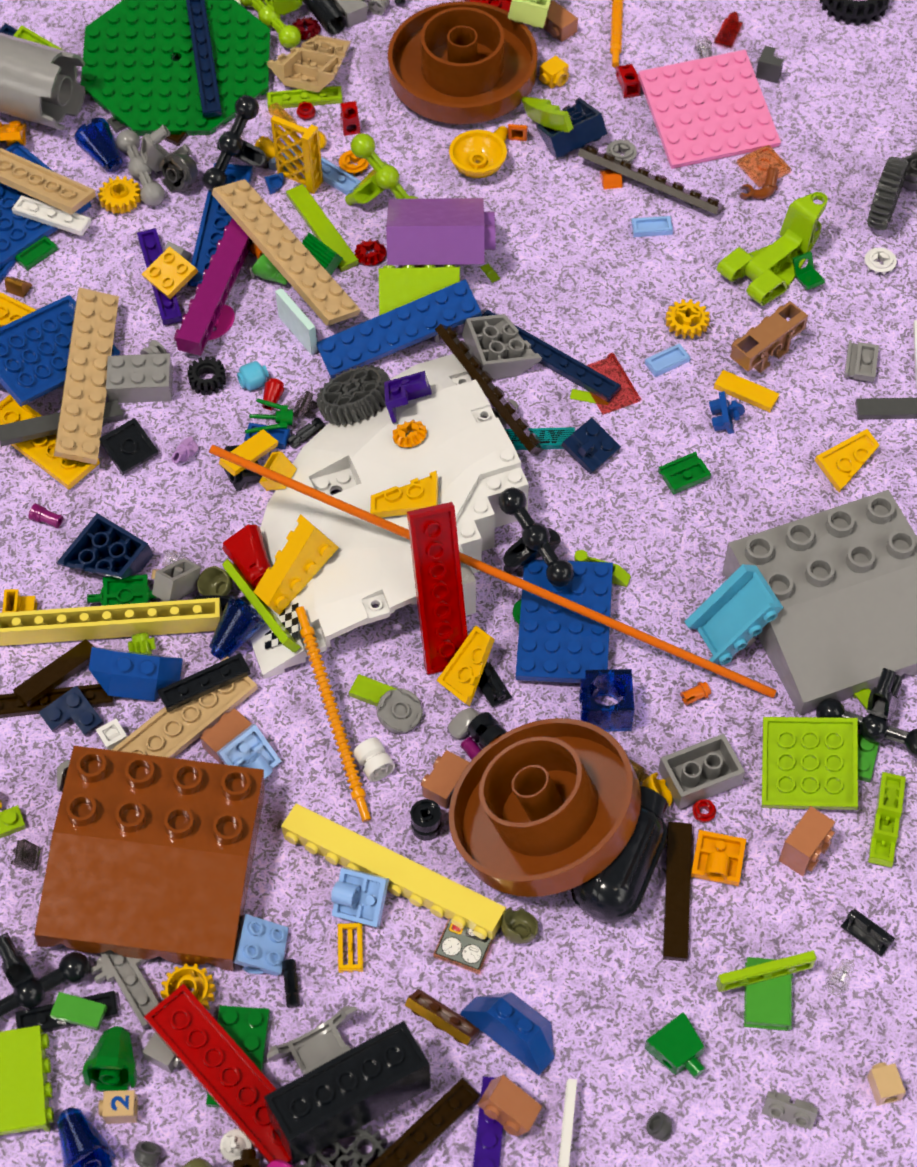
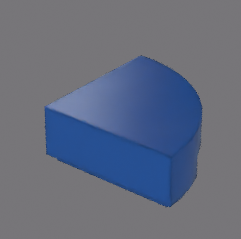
M283 173L264 177L270 195L279 191L284 184Z

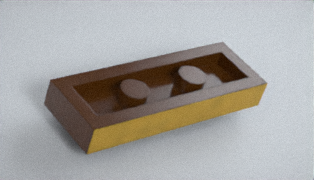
M420 989L410 995L405 1003V1006L411 1009L415 1015L422 1016L431 1022L434 1027L445 1031L453 1036L457 1042L463 1043L466 1046L480 1032V1029L467 1019Z

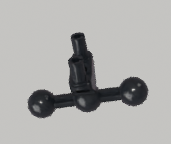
M241 96L235 102L234 108L237 117L231 130L222 134L217 142V149L221 153L215 167L206 170L203 175L204 186L209 191L227 184L228 179L225 171L231 157L255 167L269 168L268 161L270 159L266 157L265 152L241 138L247 121L254 119L259 113V104L252 96Z
M515 487L506 488L499 496L500 508L505 514L514 515L524 531L522 537L505 552L503 557L504 571L513 574L517 572L518 568L542 557L548 566L546 569L548 581L556 587L567 586L574 578V569L572 564L567 560L559 559L554 552V549L561 542L559 534L555 530L533 521L525 509L527 500L524 492Z
M883 668L877 687L871 690L867 707L868 715L865 717L845 711L842 703L836 699L829 698L819 703L816 709V717L858 718V730H860L861 735L867 741L876 743L888 739L905 745L907 752L917 757V728L908 732L890 726L888 722L891 721L900 701L897 695L903 677L896 675L897 672Z
M8 932L1 935L0 957L3 961L1 968L14 990L12 994L0 1000V1017L19 1006L27 1009L37 1007L42 1003L45 992L65 981L69 984L83 982L90 973L91 966L88 958L80 952L68 953L61 959L58 969L37 979L34 977L23 952L17 951Z

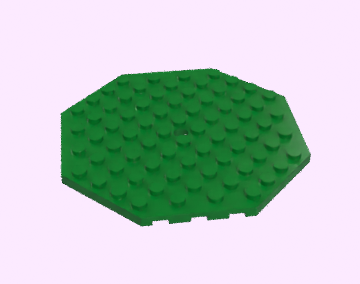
M122 0L85 27L83 48L85 65L82 67L80 85L85 87V94L93 97L98 105L103 109L106 108L117 121L126 125L129 130L135 131L138 135L151 134L161 125L166 126L171 135H180L182 132H186L188 136L211 135L216 132V128L220 125H225L236 117L234 107L239 97L248 95L256 99L261 94L264 95L269 91V67L267 61L270 60V28L235 0H205L222 116L203 118L186 0ZM176 55H178V57L181 58L178 61L172 60L176 57Z

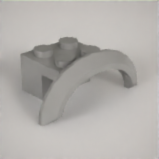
M345 1006L329 1020L308 1033L287 1043L272 1046L267 1054V1059L274 1061L292 1055L302 1075H305L351 1050L349 1045L346 1046L337 1029L356 1014L357 1007Z

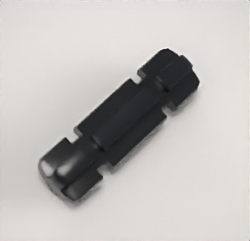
M315 418L311 421L312 424L308 423L295 432L296 435L293 434L288 437L287 443L289 446L296 448L300 445L299 442L303 443L316 434L315 431L318 432L323 429V421L320 418Z
M286 959L282 962L286 1006L288 1008H296L300 1005L296 961L294 959Z

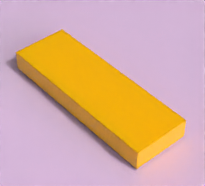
M725 370L721 372L714 384V389L721 392L725 391L726 394L767 412H771L779 398V393Z
M263 429L236 447L231 453L256 462L276 448L279 441ZM220 458L219 465L233 476H236L245 469L225 459Z

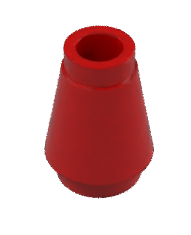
M269 378L268 382H265L263 400L277 404L285 390L284 383L279 379ZM262 404L264 409L274 410L273 407Z

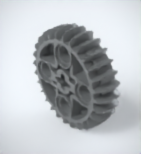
M893 156L888 158L870 207L867 220L868 226L883 231L887 229L908 169L907 160Z
M364 365L362 368L357 366L355 369L350 368L346 372L343 371L340 375L336 374L335 378L329 379V383H324V387L320 388V392L317 394L316 401L319 411L326 421H329L330 424L335 423V425L340 423L343 426L347 423L352 425L353 422L357 421L360 423L362 419L367 420V417L374 416L375 412H381V407H386L384 382L390 381V378L384 369H380L379 366L374 367V365L369 367Z
M371 1125L365 1131L362 1126L342 1137L356 1138L347 1150L335 1141L302 1159L307 1164L300 1165L299 1167H315L316 1161H319L323 1167H369L377 1156L379 1157L388 1149L384 1148L388 1142L386 1138L378 1141L381 1134L377 1131L372 1135ZM363 1145L372 1147L371 1152L366 1155L359 1153L358 1150ZM327 1148L335 1150V1154L329 1158L323 1157L322 1152Z

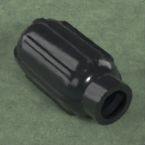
M640 786L641 808L638 822L625 848L602 872L589 881L571 889L572 899L576 906L581 908L591 918L604 924L622 922L636 912L666 844L668 833L663 819L669 804L661 794L644 786Z

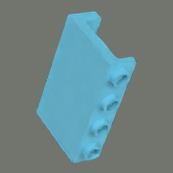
M742 564L684 622L689 629H697L713 654L709 661L726 665L732 661L733 656L738 651L748 645L747 642L762 632V628L768 622L777 618L783 606L757 566Z

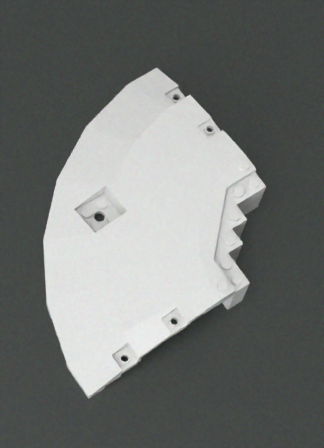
M454 354L416 364L390 379L393 380L425 371L432 391L431 395L410 400L407 405L396 407V423H392L387 407H381V412H375L374 416L367 417V420L362 419L360 423L356 421L352 425L347 423L345 426L341 423L339 425L328 423L303 446L294 460L293 465L297 470L291 479L369 513L371 495L395 486L403 487L410 484V480L415 478L421 480L429 477V473L437 471L438 505L452 502L455 506L459 552L479 561H482V551L495 547V528L517 521L514 515L505 514L500 508L499 496L506 488L515 487L524 492L527 500L525 509L528 512L529 484L522 471L519 456L499 418L495 417L491 404L477 380H471L469 373ZM414 419L415 422L421 421L426 427V438L416 446L400 447L393 440V430L397 429L398 424L403 425L404 421L408 423ZM287 486L285 489L274 492L266 506L260 527L271 567L275 563V555L278 550L282 551L288 542L286 537L289 532L294 531L299 524L297 519L300 514L339 547L288 605L291 606L299 603V607L304 606L309 624L314 628L315 635L313 637L317 638L315 643H318L319 646L317 648L320 649V653L327 651V648L331 647L330 640L359 626L388 618L391 613H395L394 610L408 604H417L410 540ZM333 490H340V491H341V492H339V493H336V494H334V495H331V492H332ZM407 515L382 517L409 530ZM460 562L465 614L467 616L476 613V580L473 574L480 571ZM249 602L250 641L263 679L285 673V668L306 662L308 650L305 649L307 644L303 643L304 639L300 634V623L299 637L295 639L301 647L298 651L292 652L283 644L265 649V634L271 629ZM378 604L379 607L373 608L372 605ZM272 610L275 613V615L279 618L280 615L276 613L274 610Z

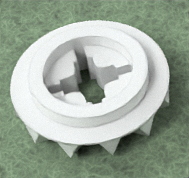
M873 248L866 253L864 265L868 266V271L874 270L875 274L881 272L884 275L886 272H892L893 268L896 267L897 259L894 253L888 249ZM878 258L881 262H884L883 265L877 262Z

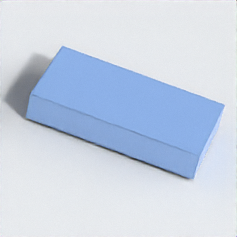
M670 216L631 219L633 237L673 235Z
M679 343L645 359L644 363L651 373L657 377L690 362L691 357Z

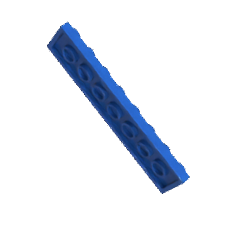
M228 164L225 171L228 179L227 184L243 179L250 184L253 167L249 165ZM209 190L191 263L196 267L198 273L188 282V286L197 287L198 284L202 283L203 273L210 266V258L217 251V243L223 238L224 228L226 225H229L232 219L212 195V191Z
M465 279L320 340L316 345L331 379L336 377V374L340 375L343 371L350 370V368L363 367L438 335L435 328L440 324L454 328L464 324L467 318L482 316V312Z

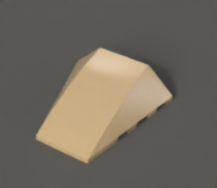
M316 35L301 43V48L294 47L290 49L291 53L279 55L278 60L274 61L271 59L267 61V65L285 86L318 93L335 78L351 45L350 41Z

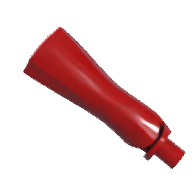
M248 524L223 542L222 549L255 589L268 567H271L260 527L256 524Z

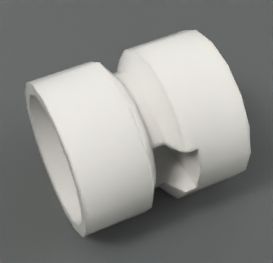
M370 738L363 741L353 751V756L358 764L365 766L363 772L371 782L387 777L395 768L393 760L389 754L385 753V748L378 738Z

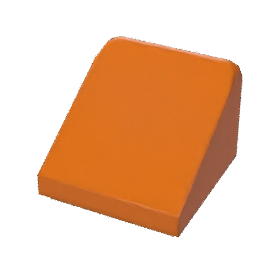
M508 124L509 140L527 141L528 126Z
M613 170L600 171L604 190L622 188V174Z

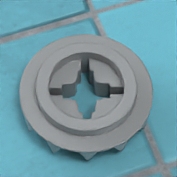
M616 140L607 146L606 153L615 155V159L619 161L627 160L633 162L637 149L629 141Z

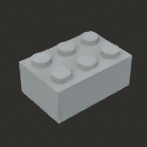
M170 353L108 356L106 391L109 401L117 400L118 403L172 401L173 365Z
M724 733L661 757L658 769L662 779L666 780V786L669 788L678 809L742 785L745 771Z

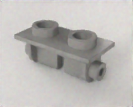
M776 1090L767 1092L762 1114L812 1130L818 1114V1107H815L814 1103L796 1098L793 1104L790 1103L791 1096L776 1092Z

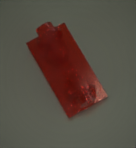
M732 12L728 15V18H725L714 43L732 47L743 22H739L737 12Z

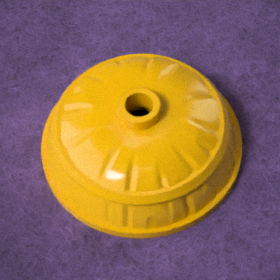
M486 130L466 131L458 135L449 147V157L455 168L470 178H485L493 175L500 169L507 156V148L504 141L498 135Z

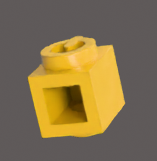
M555 55L539 66V80L551 89L555 86L561 87L568 80L569 65Z

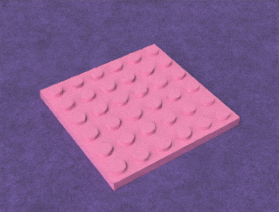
M746 50L638 72L639 81L671 169L780 146V138Z

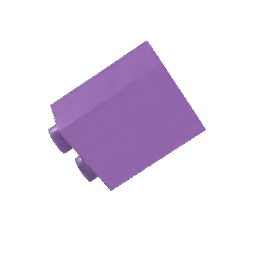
M483 198L389 199L386 223L387 265L485 264V250H496L495 212H484Z

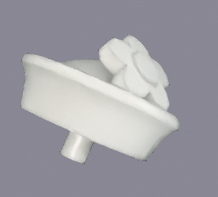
M239 1129L228 1131L220 1142L221 1154L230 1162L240 1159V1152L242 1150L252 1148V1143Z

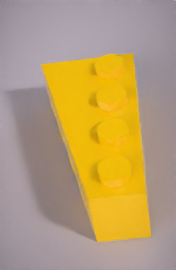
M301 514L297 519L299 524L296 529L290 531L286 537L288 542L282 551L278 550L275 555L274 565L268 567L253 591L268 607L279 615L339 548Z

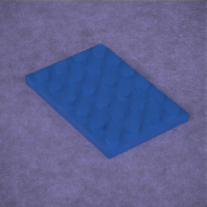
M70 295L0 327V383L20 407L64 385L76 301ZM113 344L111 356L120 355V351Z
M533 560L524 565L523 580L610 617L613 563L568 561L573 566L574 578L571 583L564 587L553 586L548 581L546 576L548 566L544 560ZM522 589L516 680L607 684L610 627Z

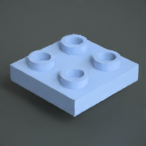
M256 724L250 725L216 752L225 765L263 769L264 779L281 762Z
M346 867L341 868L339 881L335 883L331 894V901L334 903L332 916L379 927L389 878Z
M248 914L242 915L233 963L243 966V970L247 973L280 975L288 927Z

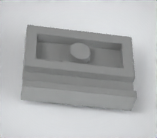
M849 341L844 378L849 376L856 380L874 382L879 345L862 342L855 344Z

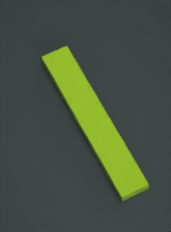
M304 184L287 190L286 196L316 238L343 258L338 266L339 270L343 272L359 265L357 257Z
M227 559L222 564L223 568L272 632L292 652L298 651L301 648L300 645L291 636L272 609L253 592L255 589L247 582L239 569Z

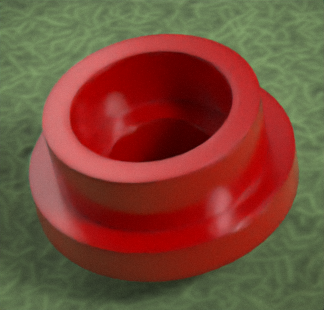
M302 102L297 108L299 118L311 119L315 116L316 111L312 103Z
M702 799L693 805L692 813L696 820L706 823L714 819L716 807L710 800ZM706 809L708 814H702L700 810Z

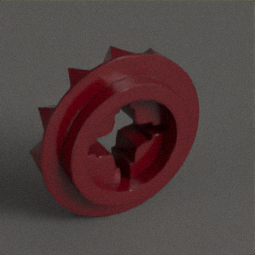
M305 17L303 19L297 18L296 22L292 23V25L299 29L301 40H309L320 33L318 20H313L312 17L308 19Z

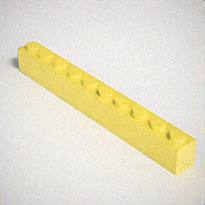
M220 598L0 613V646L122 638L148 632V635L151 636L223 631Z
M297 803L281 825L283 836L289 843H298L304 846L309 853L314 855L318 853L324 856L333 865L340 864L346 868L389 878L387 890L395 896L402 895L417 907L423 906L439 918L452 919L451 922L459 928L466 926L472 929L473 934L481 939L488 937L493 941L501 927L502 916L506 911L505 906Z

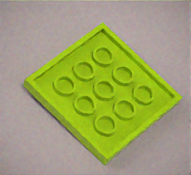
M763 717L762 808L809 809L812 806L815 809L858 810V718Z

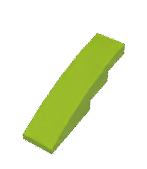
M531 97L521 98L527 116L542 126L568 133L574 129L568 111H561L560 107L552 105L550 100Z
M882 772L868 863L892 868L903 807L905 776Z

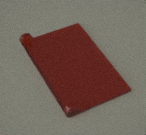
M614 353L608 354L606 359L586 365L621 385L620 390L609 403L590 392L602 415L641 401V397Z

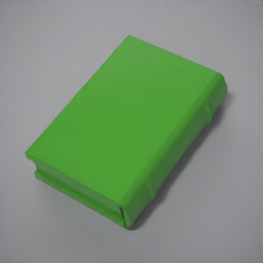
M747 957L745 968L776 959ZM793 974L745 986L744 1027L790 1031L792 1029Z

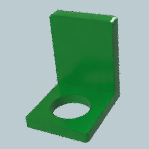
M811 251L793 258L795 278L807 290L825 283V279L814 269ZM803 259H808L806 267L799 268V262Z

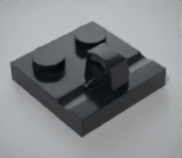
M135 418L99 438L100 444L122 475L158 455V450Z

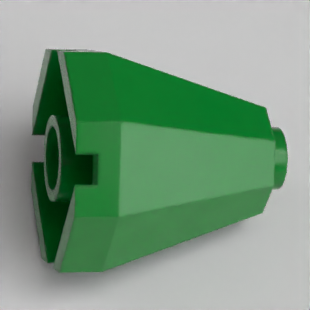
M114 1026L102 1034L84 1063L82 1074L86 1085L91 1087L92 1082L97 1085L96 1090L100 1092L127 1090L129 1085H131V1088L136 1086L137 1072L130 1033L123 1027Z

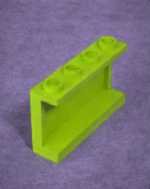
M385 265L383 268H379V315L460 282V267L455 265H444V267L424 265L423 268H415L414 265H404L403 268H395L393 265Z
M40 1025L0 1032V1135L36 1129H44L45 1132L51 1131L50 1123H54L53 1107H49L48 1099L53 1097L51 1082H47V1073H51V1063L49 1057L46 1058L45 1049L49 1048L48 1033L43 1032Z

